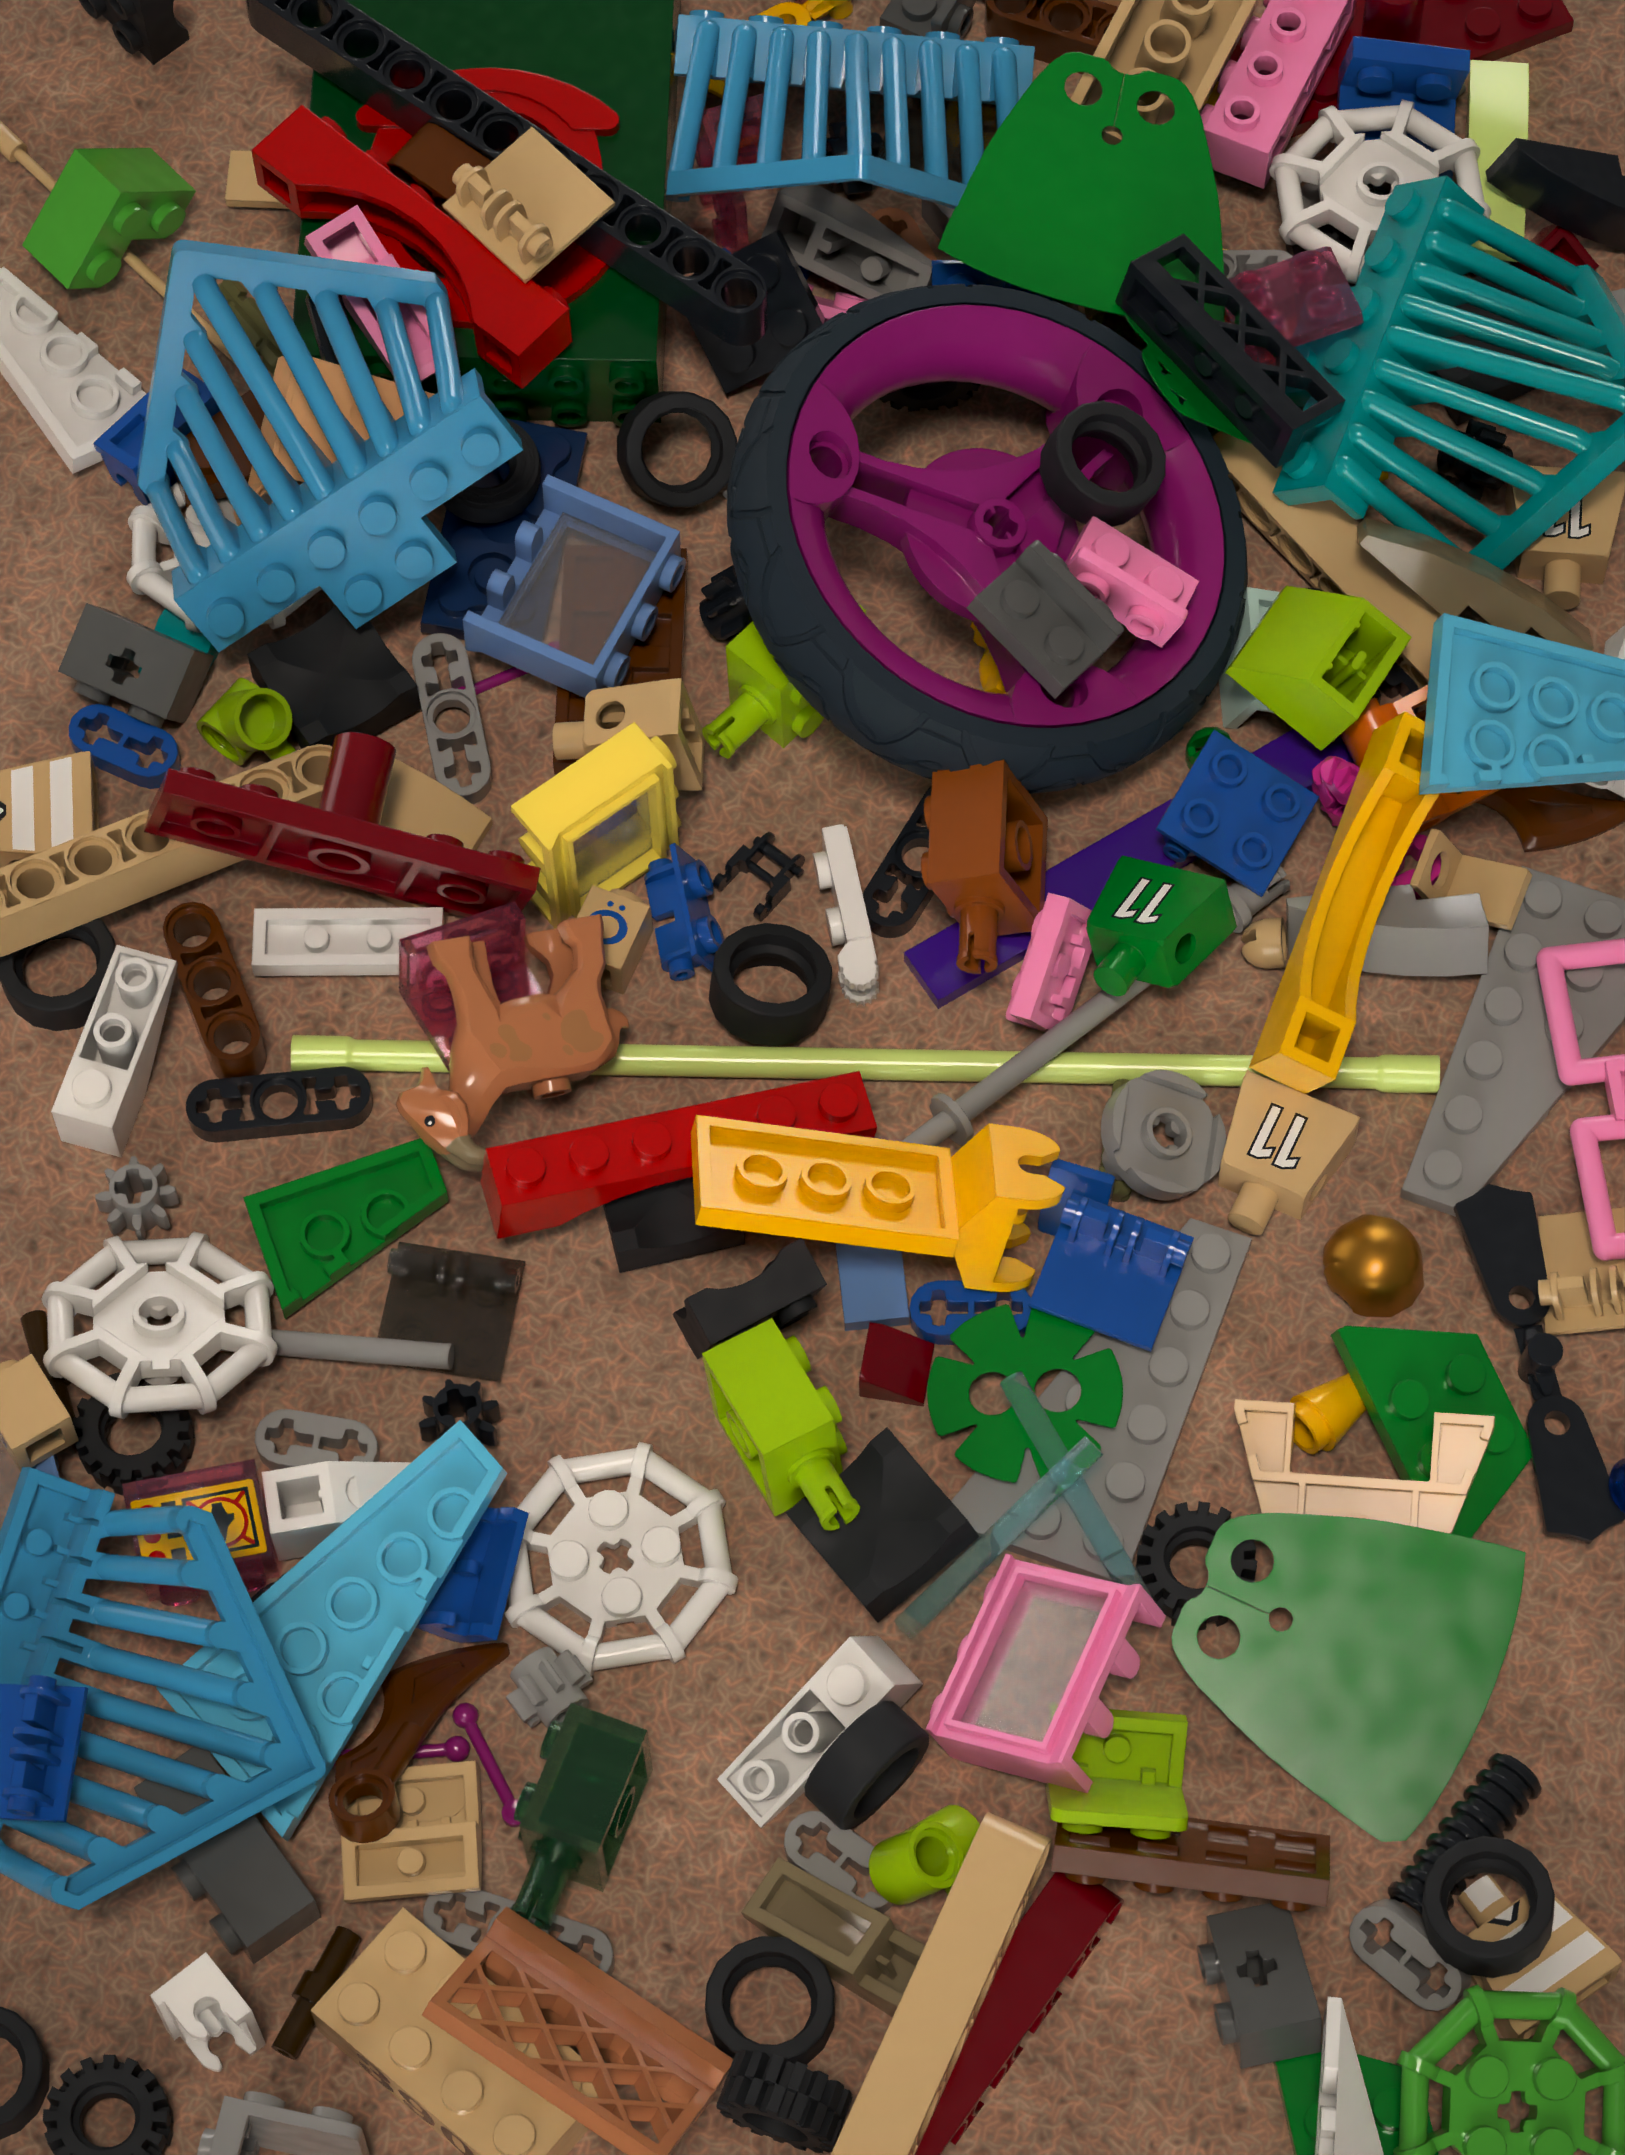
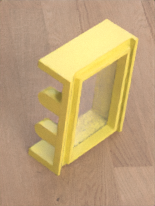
M635 722L511 805V812L528 831L518 838L521 847L532 860L528 865L541 868L536 892L530 900L554 929L557 928L560 922L569 919L572 915L577 918L592 885L608 891L615 888L623 889L648 872L650 862L667 858L666 850L670 849V844L676 843L679 846L678 828L681 826V821L676 812V799L679 797V793L674 784L673 769L677 767L676 761L669 748L659 737L654 736L649 739Z

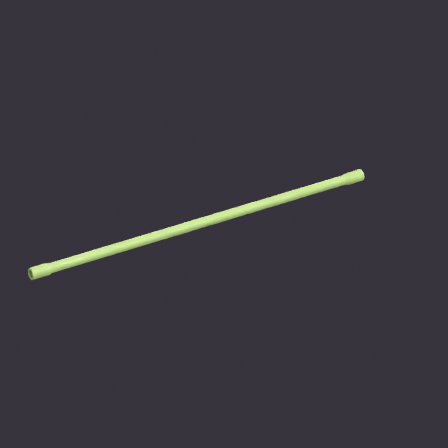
M293 1035L291 1040V1071L345 1066L358 1071L421 1072L423 1067H428L431 1072L449 1073L452 1041L354 1039L349 1036ZM619 1044L615 1057L591 1075L822 1079L860 1071L862 1080L980 1082L1020 1051ZM1061 1052L1021 1083L1114 1084L1119 1079L1132 1080L1154 1070H1169L1180 1073L1194 1080L1200 1086L1241 1087L1247 1070L1275 1082L1278 1081L1249 1068L1253 1055ZM1383 1054L1378 1057H1343L1336 1079L1319 1088L1376 1089L1384 1093H1438L1440 1088L1439 1055Z

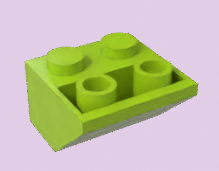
M1286 585L1279 592L1225 673L1322 751L1358 720L1412 637L1365 598Z

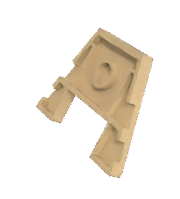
M1235 1399L1234 1404L1237 1422L1240 1427L1252 1480L1254 1481L1262 1513H1294L1366 1518L1452 1534L1495 1429V1416L1434 1412L1431 1472L1428 1482L1293 1473L1295 1403Z

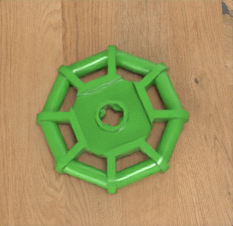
M1478 1984L1463 1990L1464 1998L1409 2052L1402 2050L1396 2062L1402 2066L1399 2146L1393 2150L1394 2155H1435L1437 2151L1450 2146L1460 2155H1573L1577 2149L1591 2155H1625V2057L1578 2006L1576 1994L1563 1987L1555 1992L1483 1990ZM1494 2019L1541 2020L1533 2039L1498 2038L1493 2024ZM1474 2028L1479 2042L1471 2050L1474 2053L1462 2065L1457 2064L1449 2072L1436 2066ZM1562 2029L1596 2067L1576 2074L1571 2064L1555 2051L1553 2047ZM1429 2079L1443 2085L1441 2129L1427 2134ZM1603 2086L1601 2143L1584 2136L1586 2092ZM1521 2091L1522 2102L1529 2104L1528 2118L1521 2119L1520 2127L1510 2130L1509 2120L1498 2117L1499 2104L1510 2103L1512 2092Z

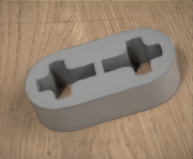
M279 1409L266 1415L259 1422L255 1431V1444L262 1463L270 1470L324 1461H340L338 1453L324 1450L323 1446L343 1449L346 1447L348 1439L358 1440L360 1451L366 1453L365 1456H354L352 1461L379 1462L380 1458L378 1443L373 1431L366 1424L356 1420L292 1409ZM285 1428L294 1429L297 1441L312 1444V1447L290 1445L286 1455L277 1454L274 1442L269 1439L270 1437L280 1438Z
M822 1811L802 1813L789 1823L784 1837V1850L789 1863L882 1914L894 1905L881 1895L879 1896L871 1891L863 1898L856 1896L857 1881L845 1871L846 1867L850 1865L862 1875H870L869 1859L874 1848L873 1845L851 1829H840ZM820 1830L827 1832V1848L839 1858L834 1863L819 1852L813 1853L809 1858L803 1857L801 1855L803 1843L799 1836L803 1832L812 1837L817 1835Z
M1381 1899L1372 1902L1354 1916L1350 1925L1349 1935L1353 1950L1361 1960L1416 2005L1425 2010L1439 2011L1446 2009L1463 1996V1990L1470 1987L1472 1975H1467L1444 1962L1429 1943L1422 1918L1406 1905L1393 1899ZM1386 1918L1394 1925L1390 1936L1395 1942L1390 1941L1382 1947L1374 1940L1378 1929L1373 1923L1378 1924ZM1437 1963H1441L1448 1970L1444 1976V1981L1448 1986L1443 1985L1435 1991L1427 1984L1431 1973L1426 1967L1432 1968Z

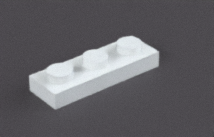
M443 907L254 908L251 964L254 976L443 975L433 966L426 948L433 941L444 940L445 917Z

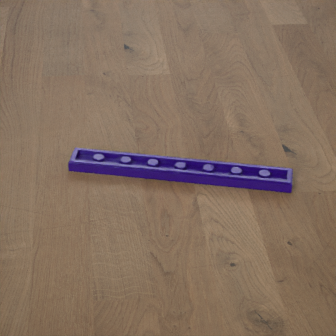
M1295 729L1252 752V754L1312 792V784L1314 783L1312 769L1326 757L1337 756L1355 764L1340 735L1320 751ZM1173 798L1046 870L1045 901L1049 892L1071 898L1088 909L1093 910L1117 861L1122 855L1178 869L1199 859L1196 855L1187 856L1184 862H1176L1167 857L1163 852L1166 844L1163 840V834L1155 829ZM958 921L905 951L904 962L937 1009L1024 960L1031 939V932L997 936L998 966L989 973L984 970L985 960L982 959L981 974L967 973L957 967L956 958L958 956L960 925Z

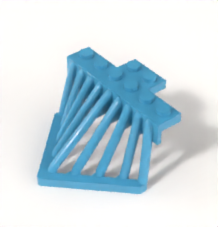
M692 10L689 12V15L679 14L674 39V76L686 77L667 174L665 199L674 202H688L690 196L863 181L955 209L984 153L982 104L996 105L998 130L1032 83L1035 46L1019 45L1018 40L1008 37H987L984 39V42L961 40L960 35L944 31L927 32L925 36L904 35L902 30L889 26L867 27L866 31L843 29V25L840 23L822 20L810 21L807 26L784 24L782 18L768 15L750 16L748 20L725 18V14L712 10ZM710 79L725 80L712 167L693 169ZM749 83L765 84L756 163L736 165ZM789 86L805 88L802 157L801 159L781 161ZM829 90L846 91L847 155L826 157ZM870 94L883 95L886 160L872 156ZM907 97L921 98L924 172L910 167ZM945 100L958 101L962 183L950 180L948 175Z
M185 239L176 241L172 246L137 468V485L149 498L180 565L171 571L174 601L218 652L222 651L318 586L323 589L354 628L357 629L457 563L455 550L426 514L523 451L521 438L485 394L482 376L478 371L473 368L461 376L448 291L435 272ZM216 279L242 282L255 298L262 316L337 458L335 462L331 463L297 421L218 287ZM278 287L307 290L315 304L322 325L370 438L364 441L338 408L278 292ZM194 293L305 481L299 485L272 452L211 346L207 331L192 314ZM339 295L367 298L376 312L404 415L396 421L379 395L342 308ZM399 302L423 305L426 309L438 393L430 398L427 397L421 384ZM185 349L272 499L273 503L271 505H268L248 485L201 399L197 384L182 372ZM176 405H178L238 515L242 523L241 525L236 526L224 517L190 449L188 438L173 426ZM168 458L211 543L208 547L196 544L170 489V479L168 474H166Z
M22 1467L0 1530V1684L28 1685L31 1675H43L56 1679V1686L88 1688L84 1714L267 1768L250 1779L241 1781L224 1774H218L81 1730L78 1758L206 1798L209 1801L181 1815L166 1806L74 1774L70 1796L71 1803L151 1832L125 1846H121L105 1837L98 1836L68 1822L0 1819V1831L3 1825L92 1863L69 1876H62L10 1848L0 1838L1 1874L51 1902L79 1910L318 1781L326 1772V1764L212 1513L194 1506L182 1505L110 1510L115 1493L104 1489H89L31 1467ZM180 1533L183 1535L194 1560L108 1554L97 1552L96 1550L100 1539L105 1537ZM86 1579L181 1586L206 1590L209 1592L221 1621L112 1601L84 1594L82 1591ZM72 1620L234 1651L249 1682L110 1647L71 1633L69 1629ZM58 1661L242 1708L265 1716L276 1742L115 1695L54 1674Z

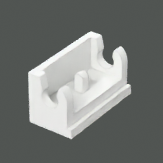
M206 1952L150 1995L171 2037L174 2040L181 2037L201 2064L212 2071L220 2072L223 2068L218 2056L212 2054L209 2050L211 2037H219L222 2032H228L234 2037L235 2044L250 2056L266 2045L252 2009Z

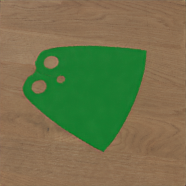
M1069 52L1056 58L1034 79L992 137L967 183L958 206L955 207L948 221L938 249L978 271L1020 288L1078 306L1125 316L1124 310L1115 300L1130 262L1183 233L1224 274L1217 187L1203 122L1196 102L1187 86L1174 77L1153 71H1142L1137 75H1124V73L1115 70L1104 58L1081 52ZM1077 72H1086L1093 75L1102 86L1100 99L1091 105H1079L1073 102L1065 92L1066 79L1071 74ZM1150 91L1165 94L1174 105L1172 119L1161 125L1145 121L1137 110L1139 97ZM1108 126L1118 128L1122 133L1121 142L1116 145L1106 143L1102 138L1103 129ZM1179 259L1163 266L1173 278L1195 282V275ZM1204 302V310L1214 320L1225 322L1224 306Z
M1260 1513L1229 1519L1217 1530L1205 1556V1565L1208 1569L1207 1584L1198 1597L1192 1598L1184 1604L1173 1628L1171 1636L1172 1647L1179 1662L1201 1691L1281 1768L1379 1841H1406L1425 1819L1448 1784L1486 1709L1501 1670L1516 1621L1522 1592L1526 1552L1459 1535L1366 1518L1294 1513ZM1246 1540L1261 1541L1273 1553L1274 1564L1272 1571L1268 1577L1258 1582L1244 1581L1232 1569V1552L1238 1544ZM1281 1607L1291 1612L1293 1621L1289 1629L1276 1631L1271 1627L1269 1614L1273 1609ZM1218 1615L1232 1620L1240 1633V1642L1236 1651L1230 1656L1220 1659L1205 1654L1198 1645L1197 1639L1198 1629L1203 1621Z

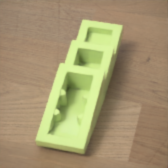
M1470 60L1468 115L1465 138L1473 139L1480 148L1477 162L1484 202L1491 208V220L1524 237L1526 208L1487 181L1485 171L1515 138L1528 140L1529 63ZM1479 240L1471 245L1502 261L1518 262Z

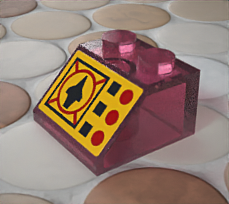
M255 1459L122 1484L126 1509L182 1505L194 1506L212 1513L248 1593L263 1588L266 1585V1579L280 1577L277 1555L270 1535L264 1489ZM180 1533L132 1536L136 1556L194 1560L183 1535ZM143 1583L149 1602L161 1600V1603L167 1606H180L192 1603L200 1598V1592L206 1591L190 1587Z

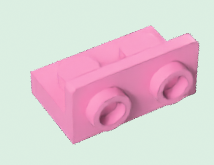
M1092 516L1083 527L1065 561L1069 571L1095 598L1102 600L1111 609L1114 618L1125 625L1130 633L1138 638L1149 640L1161 648L1184 623L1188 615L1186 607L1199 583L1194 577L1095 516Z
M1048 892L1043 910L1034 919L1031 939L1020 972L1013 982L1011 999L1006 1011L1007 1020L1047 1032L1071 1014L1092 951L1086 929L1087 919L1092 910L1071 898Z

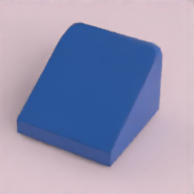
M1060 1159L1052 1161L1048 1177L1063 1185L1065 1190L1061 1201L1057 1205L1040 1209L1038 1230L1053 1236L1056 1235L1063 1209L1072 1193L1111 1207L1115 1176Z

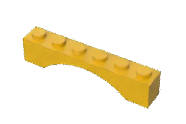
M1405 711L1376 728L1372 733L1249 1068L1304 1094L1334 1081L1337 1077L1356 1025L1359 982L1377 918L1408 848L1440 794L1419 795L1425 721Z

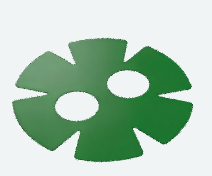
M1007 1304L997 1306L965 1321L950 1335L951 1341L974 1362L973 1365L940 1356L934 1359L927 1386L928 1408L932 1423L939 1436L977 1425L974 1431L955 1451V1457L972 1470L994 1479L1015 1483L1019 1477L1025 1450L1030 1448L1040 1479L1042 1481L1055 1479L1083 1466L1101 1450L1100 1444L1076 1420L1109 1428L1116 1427L1123 1401V1383L1118 1362L1110 1348L1076 1360L1073 1359L1094 1334V1330L1031 1308L1025 1335L1021 1337L1010 1306ZM1054 1369L1066 1370L1078 1379L1081 1385V1396L1071 1409L1063 1412H1053L1045 1409L1038 1403L1035 1397V1385L1040 1376L1047 1371ZM989 1372L1005 1375L1015 1387L1013 1404L1008 1410L997 1415H987L979 1412L973 1407L969 1398V1389L973 1381L980 1375Z

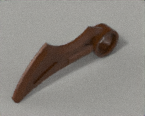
M1426 710L1416 713L1415 716L1425 721ZM1549 785L1501 789L1476 802L1497 811L1509 822L1515 830L1524 852L1543 851L1576 844L1599 836L1625 822V801L1586 796Z
M507 1643L481 1644L437 1653L405 1664L388 1673L381 1685L384 1694V1709L379 1723L361 1744L339 1756L336 1760L335 1783L332 1785L328 1798L335 1828L342 1837L357 1843L374 1842L389 1835L397 1826L401 1813L394 1786L432 1727L448 1707L476 1680L509 1656L510 1652ZM376 1796L382 1800L377 1810L368 1815L358 1816L347 1812L349 1805L360 1797Z

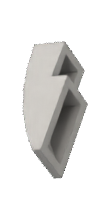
M1410 884L1390 886L1373 930L1362 972L1438 977L1488 974L1489 925L1480 894L1474 893L1416 900ZM1312 895L1286 898V941L1290 955Z

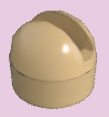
M1283 917L1265 918L1252 922L1244 930L1241 938L1245 943L1241 950L1242 955L1248 962L1258 968H1286L1287 941Z

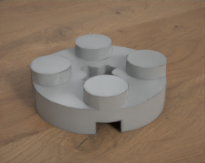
M1154 1070L1129 1080L1118 1087L1108 1099L1101 1118V1139L1105 1149L1102 1154V1163L1106 1172L1115 1176L1116 1180L1124 1181L1134 1191L1156 1200H1178L1197 1191L1219 1171L1226 1144V1131L1220 1114L1213 1117L1209 1106L1203 1101L1209 1095L1194 1080L1169 1070ZM1160 1121L1166 1124L1165 1133L1169 1137L1174 1138V1145H1168L1164 1148L1155 1139L1153 1128Z

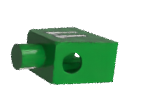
M1122 855L1117 861L1087 919L1086 929L1097 966L1094 971V979L1098 986L1113 996L1125 995L1135 980L1166 988L1178 986L1237 927L1225 879Z

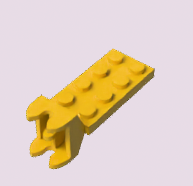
M696 1115L691 1131L695 1225L951 1258L954 1256L964 1288L1013 1292L1022 1290L1031 1284L1035 1269L1016 1258L1004 1257L1005 1248L1011 1249L1029 1240L1031 1231L1023 1223L1028 1210L1045 1209L1057 1205L1061 1201L1065 1190L1063 1185L1049 1177L1028 1173L1019 1166L1023 1164L1041 1166L1057 1160L1060 1153L1057 1143L1041 1133L1014 1126L988 1123L953 1156H951L950 1148L703 1115Z

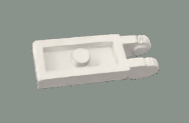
M843 824L822 828L823 851L812 853L819 890L831 888L835 907L825 909L832 946L844 944L843 949L837 956L839 966L838 978L840 987H843L842 994H845V999L850 1000V1004L855 1003L856 1006L859 1004L865 1006L866 1003L871 1004V1000L876 999V994L879 993V981H876L879 979V966L877 965L872 933L848 828Z

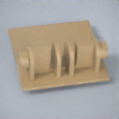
M531 127L485 168L481 166L472 167L469 163L461 165L452 177V182L456 185V193L442 205L451 216L526 284L614 207L615 202L535 128Z
M1625 1207L1613 1208L1612 1214L1616 1233H1624ZM1585 1211L1538 1216L1539 1234L1547 1279L1538 1280L1540 1305H1550L1544 1317L1545 1333L1563 1335L1625 1328V1259L1603 1261L1595 1256Z

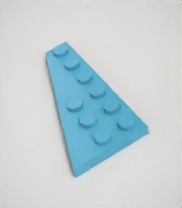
M1443 613L1434 622L1419 795L1625 780L1624 659Z
M461 1420L454 1424L253 1602L326 1764V1772L321 1779L260 1811L286 1841H289L508 1474ZM203 1646L183 1664L184 1666L249 1682L234 1651ZM156 1687L179 1714L276 1742L265 1716L242 1708ZM210 1752L232 1778L246 1781L267 1769Z

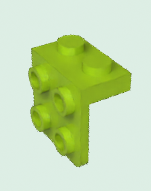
M1058 1705L1051 1706L1050 1723L1058 1708ZM1109 1709L1114 1718L1113 1728L1109 1736L1100 1738L1083 1732L1072 1756L1073 1760L1093 1781L1089 1792L1084 1793L1045 1783L1050 1819L1062 1823V1828L1067 1831L1079 1834H1097L1103 1831V1826L1130 1828L1131 1834L1146 1839H1166L1171 1836V1831H1186L1188 1811L1182 1791L1188 1727L1187 1717L1180 1714Z

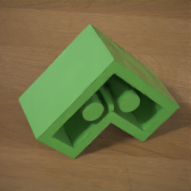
M151 148L74 149L22 246L67 289L101 288L118 274L121 268V259L132 240L165 239L182 225L186 216L185 210L196 190Z

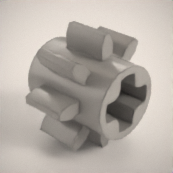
M132 1156L129 1165L123 1166L117 1171L108 1168L104 1171L109 1184V1191L96 1194L95 1199L99 1211L111 1212L107 1222L112 1234L115 1235L126 1227L129 1230L135 1231L138 1240H144L146 1231L157 1225L161 1228L169 1229L170 1223L165 1207L178 1204L179 1197L176 1187L165 1185L168 1177L163 1164L159 1163L150 1170L148 1167L140 1165L136 1156ZM142 1192L141 1202L131 1204L133 1203L134 1194Z
M551 1647L540 1648L521 1660L510 1673V1678L517 1686V1689L508 1694L506 1699L523 1723L527 1722L530 1728L542 1721L549 1731L560 1729L576 1719L589 1704L588 1698L581 1689L593 1682V1679L576 1655L573 1656L569 1650H565L557 1657Z

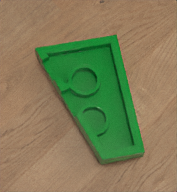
M421 1138L243 1197L285 1319L449 1202L447 1190L433 1151Z

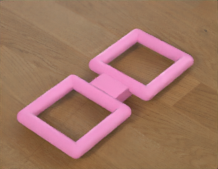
M1625 938L1544 947L1537 953L1536 964L1559 1079L1568 1086L1604 1082L1610 1109V1115L1578 1118L1570 1126V1137L1593 1252L1598 1259L1603 1261L1625 1259V1232L1616 1233L1598 1142L1625 1139V1054L1581 1059L1564 970L1625 964Z

